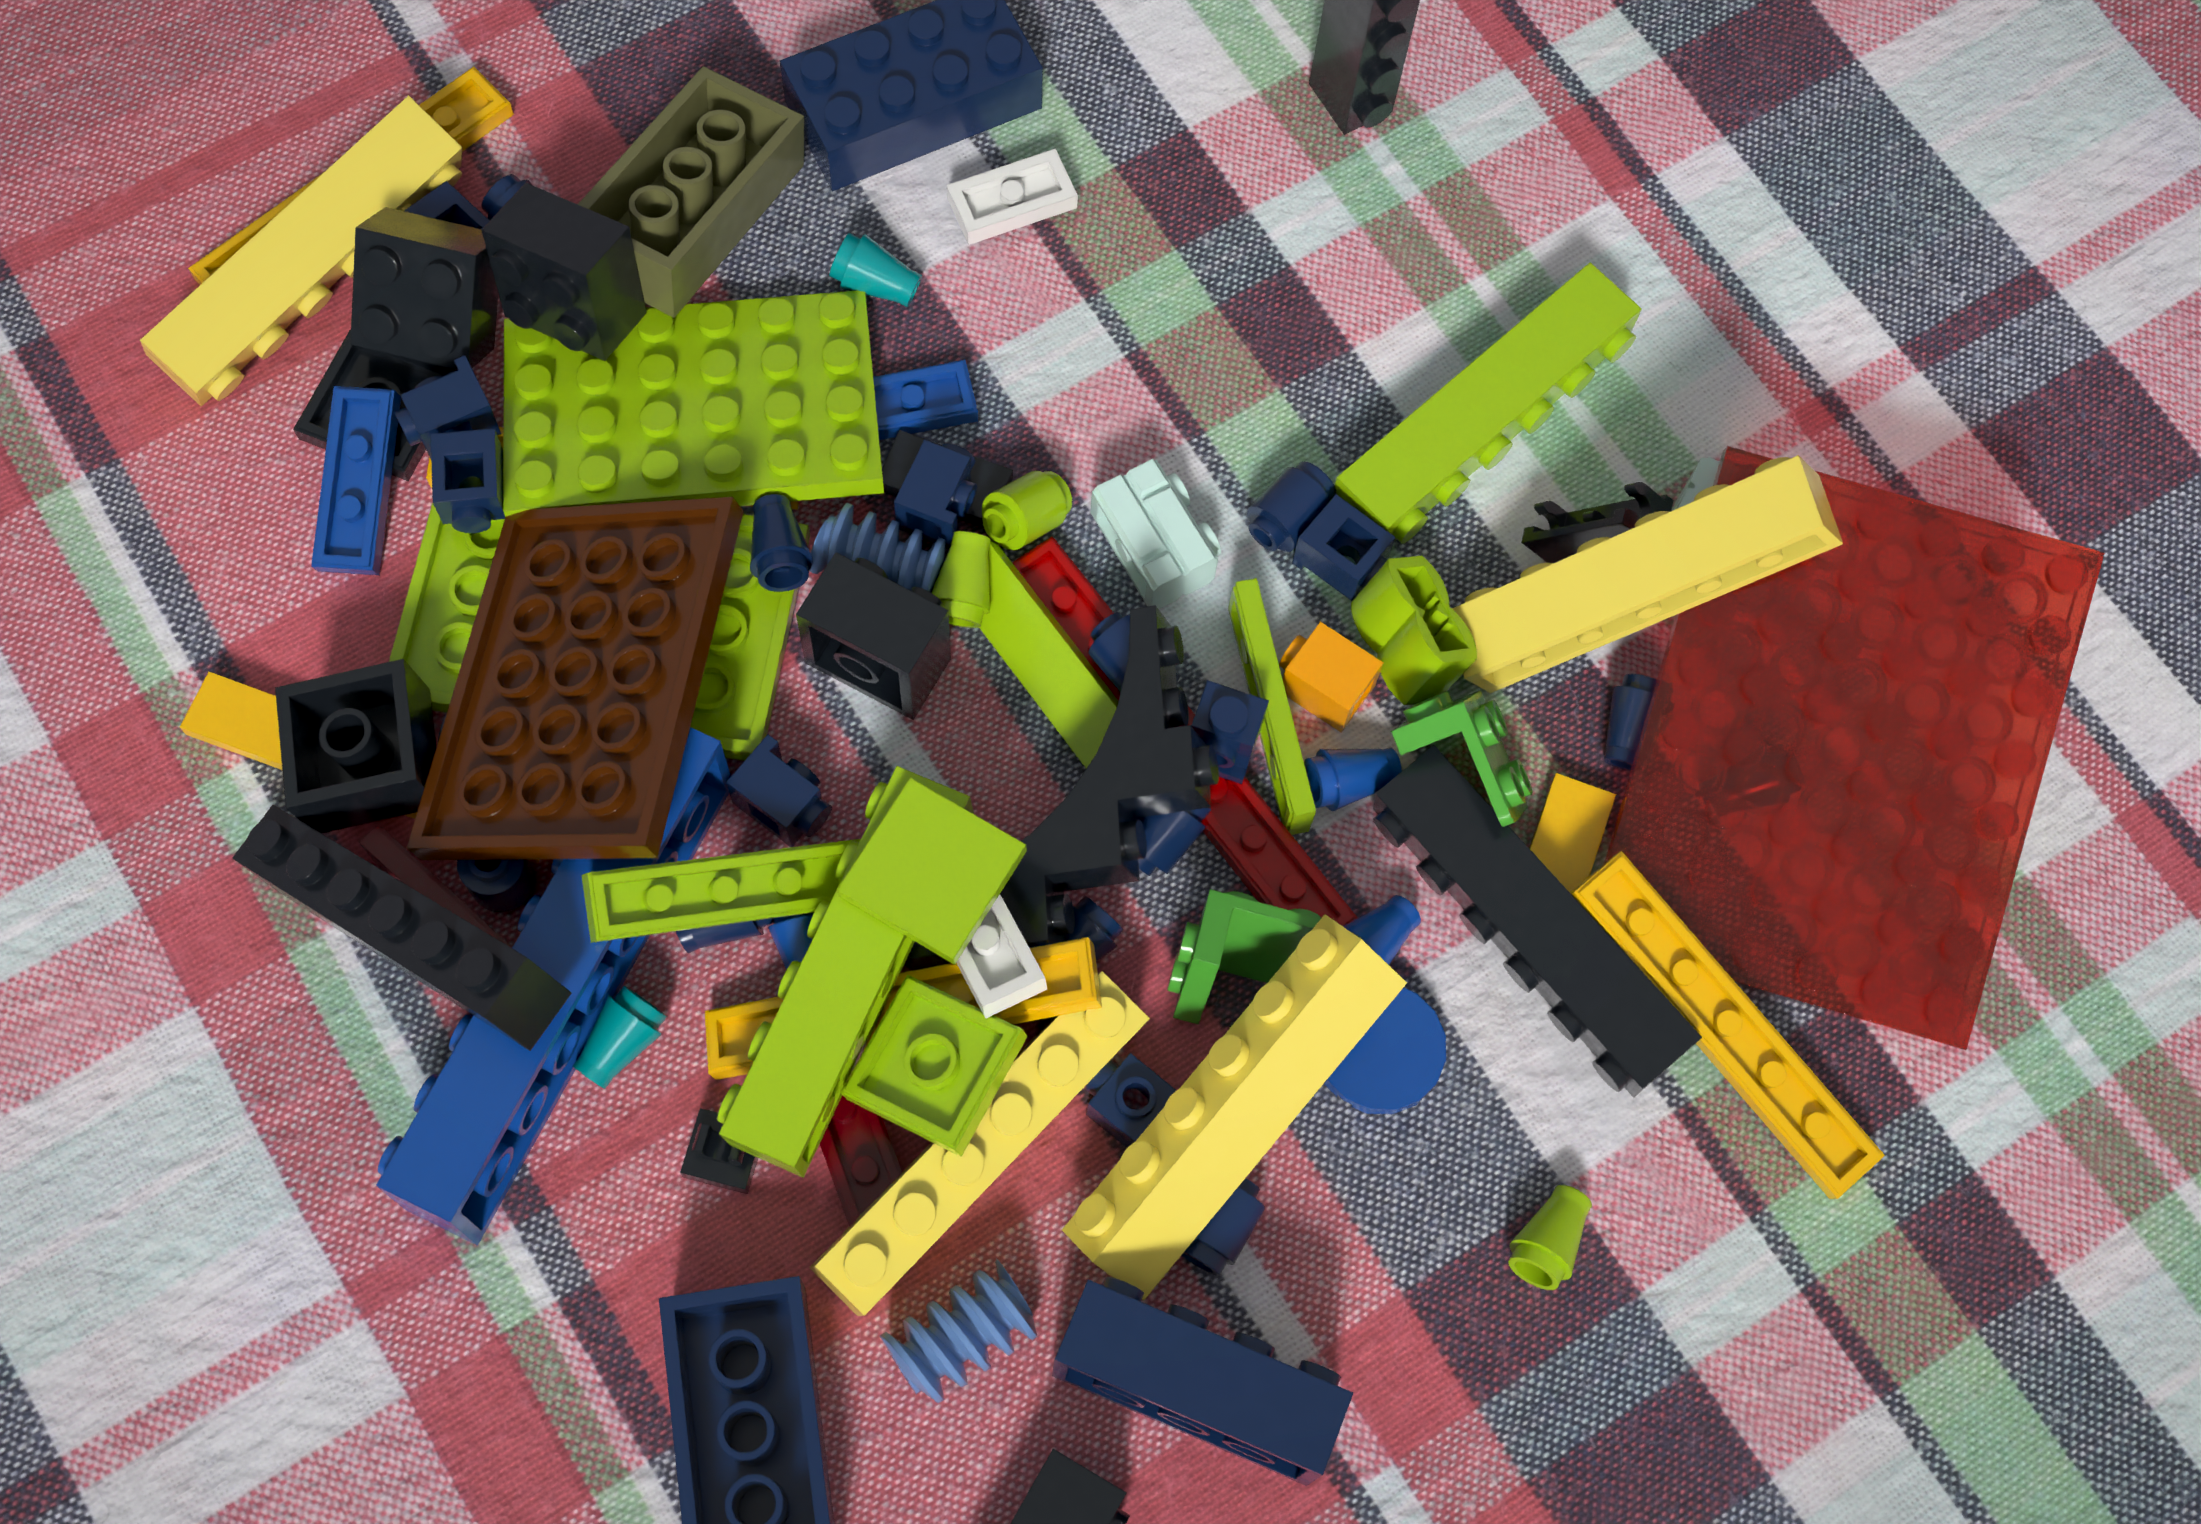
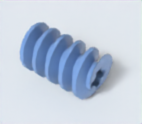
M849 503L843 506L836 517L830 516L824 521L811 550L813 565L809 570L810 572L818 574L823 571L835 552L852 561H855L856 558H864L875 563L885 571L889 580L908 590L911 587H920L932 592L946 559L945 539L939 537L927 552L922 550L923 531L915 529L906 542L903 543L899 541L900 522L892 520L884 532L879 534L876 532L877 514L870 511L859 526L853 524L854 505Z
M997 1258L995 1264L999 1278L998 1281L981 1270L973 1273L972 1279L976 1296L973 1297L957 1285L950 1289L949 1295L953 1309L952 1312L947 1311L935 1301H931L926 1305L930 1325L928 1328L910 1316L903 1320L906 1338L904 1344L887 1332L880 1335L885 1347L916 1395L922 1391L937 1403L945 1400L940 1380L944 1375L960 1387L967 1385L968 1381L964 1362L968 1359L985 1372L991 1369L987 1346L993 1344L1008 1356L1013 1354L1014 1347L1010 1331L1014 1328L1031 1340L1038 1337L1030 1307L1011 1276Z

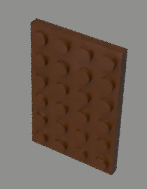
M733 497L529 509L505 517L407 845V849L420 860L658 858L744 512Z

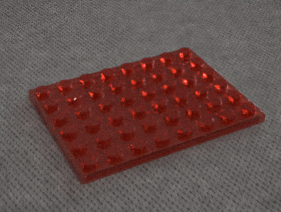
M1727 446L1722 452L1713 486L1721 484L1732 485L1754 475L1755 470L1761 464L1772 460V458ZM1816 471L1820 476L1843 544L1675 615L1604 864L1615 854L1622 851L1735 983L1956 1049L1967 1050L2105 553Z

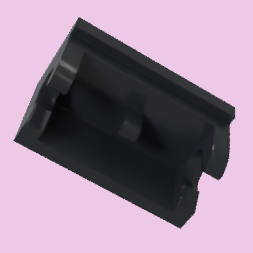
M1636 482L1624 486V490L1629 497L1635 498L1631 500L1572 512H1566L1552 501L1536 503L1534 505L1535 511L1547 519L1550 529L1543 530L1536 526L1524 528L1521 543L1547 563H1556L1576 554L1578 547L1589 540L1617 536L1635 528V523L1650 513L1658 511L1671 512L1674 500L1667 494L1660 496L1643 482Z

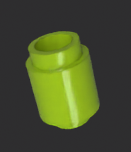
M1031 471L986 496L982 504L984 529L988 536L1003 548L1018 550L1064 522L1066 515L1072 507L1070 489L1066 482L1052 471Z

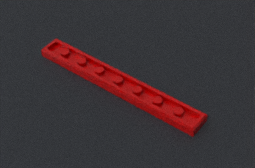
M1052 536L1012 563L1119 701V690L1088 654L1094 642L1090 636L1092 631L1100 622L1114 612ZM1188 706V725H1192L1195 714ZM1219 777L1218 784L1210 785L1211 807L1209 808L1211 811L1202 821L1206 825L1203 833L1258 902L1287 910H1309L1318 914L1321 918L1327 915L1341 926L1358 918L1246 777H1244L1242 784Z

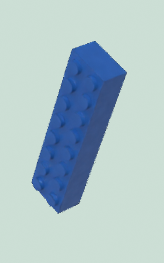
M690 727L658 858L553 860L551 872L554 876L542 897L534 895L525 906L518 922V931L521 933L512 949L526 956L572 992V994L531 1051L470 1013H467L459 1021L449 1042V1050L452 1051V1054L439 1076L432 1074L424 1082L414 1102V1111L417 1112V1115L404 1137L396 1136L389 1143L378 1165V1173L381 1174V1177L376 1186L406 1211L478 1246L576 1069L573 1067V1064L581 1055L608 995L613 998L616 997L650 935L591 943L581 875L589 872L692 860L729 794L726 782L731 775L720 740Z

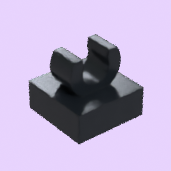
M700 1108L680 1174L686 1179L748 1194L758 1157L729 1145L719 1135L723 1124L717 1120L718 1113Z

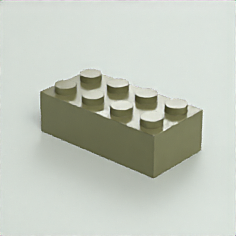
M703 66L577 204L629 226L642 293L646 304L675 318L804 166V116Z

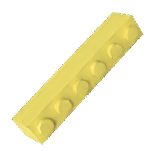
M408 95L140 339L145 354L201 407L212 396L217 401L224 399L241 383L244 375L240 371L258 355L264 360L276 352L288 338L289 334L285 329L301 314L308 319L318 313L333 295L329 288L345 273L350 278H353L355 228L385 207L404 211L446 181L451 186H454L462 175V172L459 170L462 162V147Z
M1799 455L1793 458L1780 457L1761 464L1755 470L1754 475L1732 485L1721 484L1706 488L1694 497L1693 502L1671 512L1658 511L1640 518L1635 523V528L1612 538L1600 537L1589 540L1579 546L1577 553L1556 563L1533 565L1520 574V579L1502 587L1484 588L1469 594L1464 600L1465 603L1452 608L1468 627L1477 649V659L1463 673L1464 679L1489 693H1493L1842 545L1843 541L1819 474Z
M1324 915L1315 927L1301 939L1295 951L1270 981L1260 988L1253 1001L1225 1035L1214 1043L1209 1054L1184 1084L1169 1097L1164 1108L1139 1138L1124 1151L1119 1162L1094 1192L1079 1205L1076 1213L1062 1231L1094 1264L1111 1277L1127 1282L1144 1292L1142 1300L1144 1301L1407 982L1361 938L1327 915Z
M1103 971L1098 974L1102 1008L1087 1009L1082 1012L1053 1017L1018 1053L962 1157L931 1142L860 1217L809 1267L857 1316H865L1150 1019Z

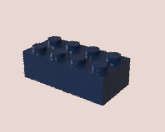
M935 0L779 60L785 102L789 109L804 116V139L832 192L1042 109L1043 67L1005 0Z
M800 1276L659 1298L682 1524H835L807 1295Z
M1106 1276L1102 1285L1089 1279L1087 1280L1055 1357L1053 1377L1305 1486L1323 1476L1353 1396V1392L1338 1386L1341 1379L1339 1374L1310 1361L1302 1360L1298 1369L1272 1358L1275 1351L1273 1346L1244 1333L1236 1332L1232 1341L1206 1330L1209 1320L1185 1307L1170 1304L1166 1313L1141 1302L1144 1292L1122 1280Z

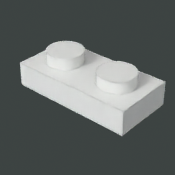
M1056 148L947 185V199L968 245L1076 209L1078 203L1077 192Z
M999 895L957 961V965L985 1019L1047 990L1043 972L1003 898Z

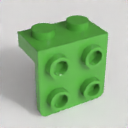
M1447 690L1415 703L1413 707L1403 711L1407 721L1391 731L1400 755L1462 731L1501 826L1505 827L1513 824L1528 808L1525 797L1532 795V787L1521 761L1516 759L1510 762L1501 738L1508 735V730L1495 700L1486 703L1481 690L1452 701Z
M1210 889L1198 925L1190 922L1186 923L1179 952H1177L1167 987V991L1179 994L1173 1018L1199 1024L1218 970L1268 983L1295 951L1301 939L1315 927L1321 917L1305 909L1287 910L1260 903L1252 896L1242 892L1232 891L1223 893Z

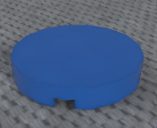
M1403 988L1325 1081L1324 1085L1336 1097L1338 1095L1343 1101L1352 1104V1108L1366 1114L1392 1115L1416 1106L1435 1087L1446 1062V1034L1436 1012L1417 993Z

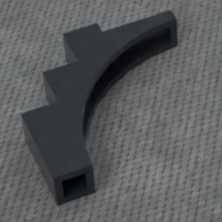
M1156 605L1130 609L1129 659L1118 706L1098 752L1069 795L1030 835L1021 840V842L1026 844L1027 852L1000 893L1029 948L1067 941L1066 934L1074 932L1075 915L1073 904L1069 895L1064 894L1065 891L1140 881L1138 860L1146 858L1147 841L1141 820H1136V818L1211 807L1210 785L1218 784L1219 781L1217 756L1214 747L1206 745L1192 726L1188 725L1187 699L1183 688L1177 687L1175 665L1183 664L1184 662L1181 633L1178 626H1171ZM914 942L904 966L914 971L950 964L951 962Z

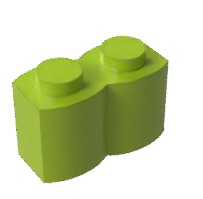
M1423 556L1389 558L1351 602L1352 617L1361 637L1377 653V658L1384 662L1380 673L1388 689L1403 705L1415 704L1447 691L1477 659L1476 645L1468 627L1460 616L1449 607V596L1443 580L1435 568Z

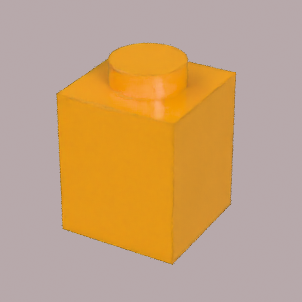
M1320 621L1308 639L1299 634L1292 641L1282 656L1279 666L1285 670L1283 683L1287 698L1342 733L1375 687L1384 662Z

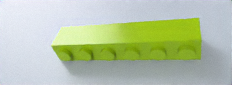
M1589 262L1337 476L1334 484L1336 494L1396 537L1395 540H1399L1402 544L1406 543L1424 526L1428 519L1425 515L1439 502L1445 507L1449 506L1466 490L1471 481L1468 477L1479 467L1483 466L1485 469L1490 470L1496 466L1510 451L1513 445L1511 440L1523 429L1529 434L1535 432L1554 411L1552 404L1561 396L1566 394L1568 397L1573 398L1579 394L1596 373L1594 368L1605 358L1611 363L1618 360L1636 339V335L1632 330L1642 308Z
M896 766L889 783L880 781L870 796L865 811V818L869 819L870 822L860 843L854 840L850 841L841 856L836 876L842 879L840 884L910 777L974 814L970 796ZM837 890L831 902L822 900L816 908L807 931V936L813 940L802 962L794 960L787 968L778 990V997L783 999V1002L772 1024L765 1021L758 1028L748 1052V1059L754 1062L742 1086L735 1083L728 1090L717 1117L718 1122L723 1124L719 1135L729 1145L803 1178L842 1097L840 1092L860 1059L915 942L839 897Z

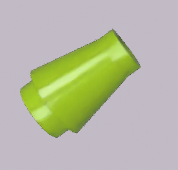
M956 531L953 533L951 547L931 592L941 600L944 608L949 611V625L979 628L981 627L983 614L990 613L988 558L990 538L984 535L966 531Z
M1557 1185L1546 1203L1511 1241L1510 1250L1513 1254L1509 1259V1266L1512 1271L1527 1283L1545 1290H1555L1558 1288L1561 1280L1570 1279L1585 1220L1592 1207L1591 1200L1584 1193L1571 1186Z

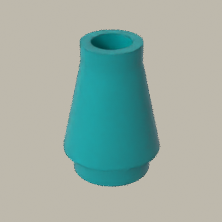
M848 233L843 240L829 273L830 277L841 282V289L863 291L866 295L897 302L907 308L911 304L923 276L911 270L868 235L864 234L862 238H859L851 233Z
M623 986L615 998L608 995L585 1047L573 1064V1067L585 1077L606 1089L618 1073L662 1035L658 1028L667 1016L628 987Z

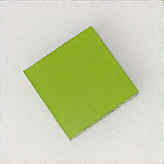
M910 777L838 887L837 893L839 897L955 965L1024 857L1027 847L1026 844Z
M907 974L840 1093L847 1100L962 1157L1028 1036L1022 1028L994 1015L985 1019L981 1009Z

